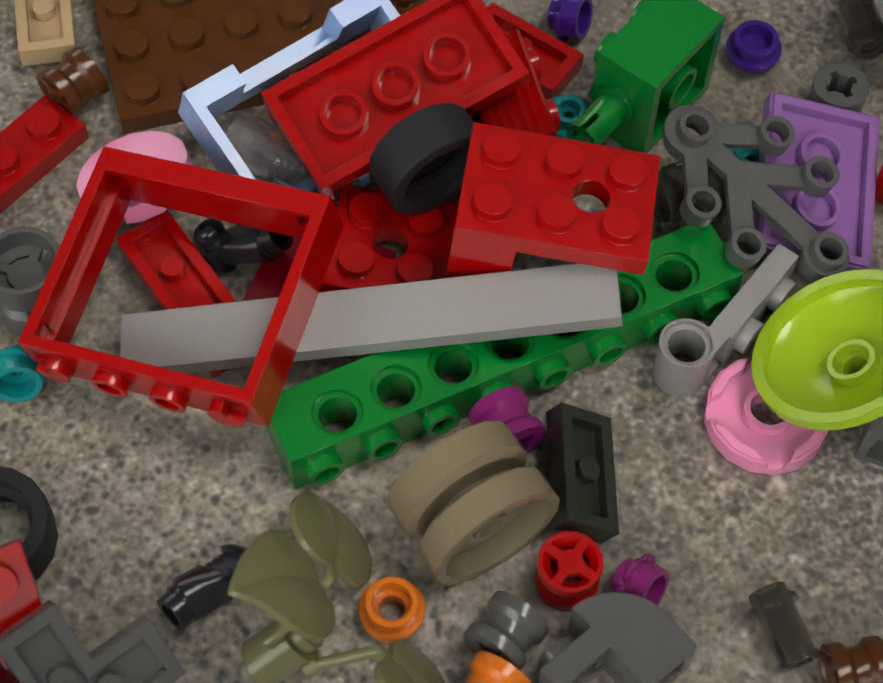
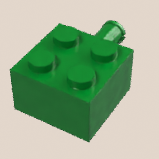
M641 0L634 8L628 23L617 34L614 32L608 33L599 43L593 58L597 65L595 80L589 90V97L592 99L591 105L574 122L568 125L566 129L568 139L584 142L588 138V143L601 145L610 137L631 151L648 153L663 138L662 126L668 114L676 107L694 105L708 90L725 16L698 0Z

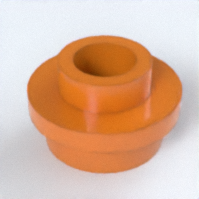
M385 577L376 580L365 589L359 602L360 621L366 632L379 641L393 643L398 639L407 640L418 632L424 622L425 601L423 595L412 582L404 578ZM388 604H397L405 612L397 620H387L381 616L380 611Z

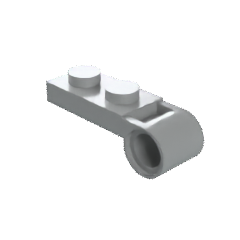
M779 243L709 327L700 321L689 318L677 319L667 324L660 334L652 367L653 379L657 386L672 396H691L700 391L719 367L723 368L736 351L745 355L755 344L764 326L760 321L769 310L775 312L796 291L798 283L791 278L799 255ZM685 354L691 357L694 362H682L672 355Z

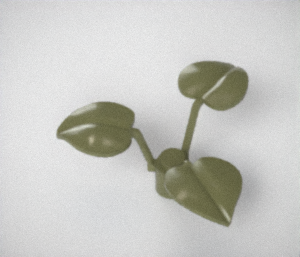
M302 492L290 504L289 520L298 542L284 532L269 530L252 541L241 555L229 585L228 595L259 607L275 619L246 640L241 647L244 665L258 683H281L300 669L311 678L321 670L364 660L377 662L374 669L377 683H446L434 663L417 647L402 639H398L390 644L388 650L384 646L376 644L323 657L318 656V648L323 645V640L331 635L335 626L334 608L326 592L335 583L337 576L355 590L365 586L372 574V560L368 546L353 522L342 511L326 500L321 499L314 492ZM313 560L324 566L323 576L319 582Z

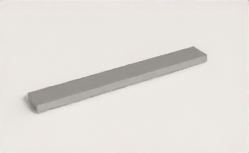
M576 263L319 292L293 362L622 327L618 271ZM279 297L121 315L120 357L182 373L253 366Z

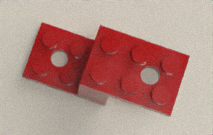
M474 122L458 205L447 203L429 212L409 215L398 213L382 191L352 185H345L341 188L337 211L344 227L320 292L511 271L516 252L644 275L649 261L660 156ZM579 195L594 196L603 203L605 209L595 213L586 212L574 203L573 198ZM382 241H394L400 244L406 252L398 258H384L374 250L373 244L377 245Z

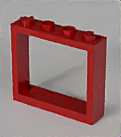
M104 146L20 336L18 345L38 364L37 372L58 382L69 383L72 377L91 381L95 388L115 397L126 398L129 391L149 396L148 399L152 403L169 411L183 413L187 406L207 411L210 418L230 427L243 428L246 422L268 427L344 224L329 195ZM131 200L301 239L244 388L70 344Z

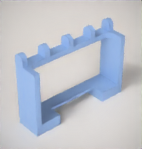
M344 0L330 8L323 27L239 74L232 64L183 92L178 114L217 171L255 179L215 118L369 28L373 31L400 15L390 0ZM366 173L352 182L357 187H364L371 182L369 174ZM310 177L292 187L311 192L317 191Z

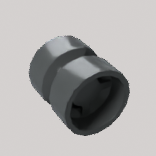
M21 226L7 229L0 233V320L8 331L18 336H21L59 250V244L54 238L39 228Z

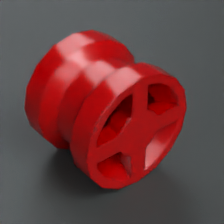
M577 531L559 532L551 535L542 544L537 556L535 588L539 597L549 607L559 611L572 612V607L577 603L596 595L603 572V555L598 544L589 536ZM567 577H579V581L576 579L574 581H566V583H564Z

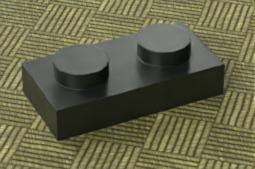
M561 402L546 411L549 484L560 498L558 511L551 520L552 529L558 531H577L589 536L592 540L605 542L619 534L611 418Z

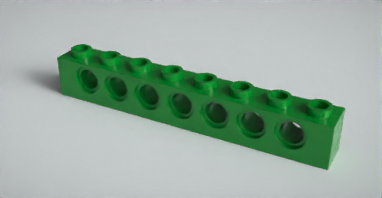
M711 223L705 227L688 225L651 240L649 261L644 275L618 271L621 308L628 311V313L622 314V327L573 332L575 335L572 336L548 334L373 353L282 390L269 426L265 428L294 489L307 484L323 485L339 477L345 468L367 459L371 461L386 459L399 451L403 444L426 434L430 437H435L449 432L458 425L460 420L468 417L471 408L481 398L493 391L508 386H521L525 392L538 387L543 390L551 389L565 382L572 373L593 364L599 367L609 365L622 357L628 349L647 341L651 344H657L664 327L674 320L682 318L703 319V321L715 320L738 293L743 272L741 269L731 265L726 259L724 253L725 245ZM662 286H674L680 289L681 291H670L663 288ZM511 351L521 357L508 360L499 357L497 354ZM448 374H457L464 377L465 380L459 383H448L440 378ZM392 397H401L409 401L408 404L401 407H391L383 402ZM338 420L347 421L352 424L350 428L344 431H331L325 428L329 423Z

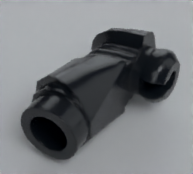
M212 218L201 222L194 231L195 242L202 246L199 251L210 266L223 272H231L236 268L237 264L273 262L283 251L289 249L293 243V237L238 224L226 230L222 221Z
M237 544L222 545V554L207 562L205 566L198 565L172 578V584L167 588V592L157 600V604L164 616L176 628L183 631L191 623L198 621L222 605L232 601V596L228 595L229 585L239 559L247 547Z

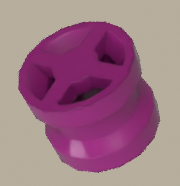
M508 386L493 391L481 398L469 411L468 419L472 425L483 421H502L511 429L527 454L542 443L547 433L542 421L538 417L530 415L528 411L530 400L521 386Z

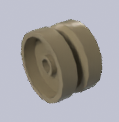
M483 421L463 428L437 442L410 464L397 478L388 494L390 510L407 534L414 538L422 537L420 541V555L437 581L445 585L463 583L483 575L509 560L530 544L548 526L558 511L560 498L539 470L535 467H525L527 452L511 429L502 421Z

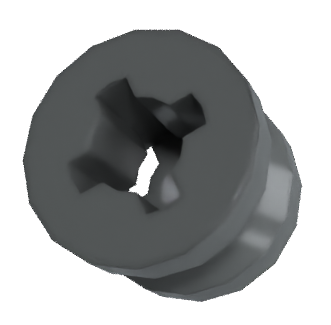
M827 63L815 73L811 84V92L806 100L862 113V106L869 94L870 83L867 76L858 67L850 63Z
M499 590L487 602L488 613L482 621L470 624L464 632V639L475 654L479 651L490 652L503 658L521 671L526 665L525 653L531 645L542 643L549 633V627L541 615L529 604L511 593Z

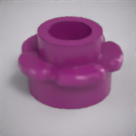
M646 553L642 555L641 559L637 558L635 560L627 558L615 571L610 591L637 595L658 606L668 586L669 572L656 565V558L652 554Z

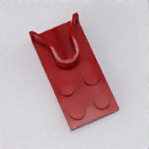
M428 0L264 90L261 94L269 118L273 123L278 124L316 186L318 193L331 196L336 206L335 197L339 190L369 172L370 156L378 142L393 126L410 114L431 105L452 103L462 106L470 116L529 83L530 73L482 0Z

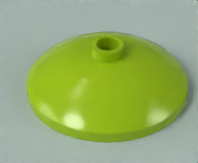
M851 270L819 279L789 297L767 320L755 342L751 362L752 376L756 389L765 404L778 417L788 423L807 429L840 430L856 427L883 416V270Z

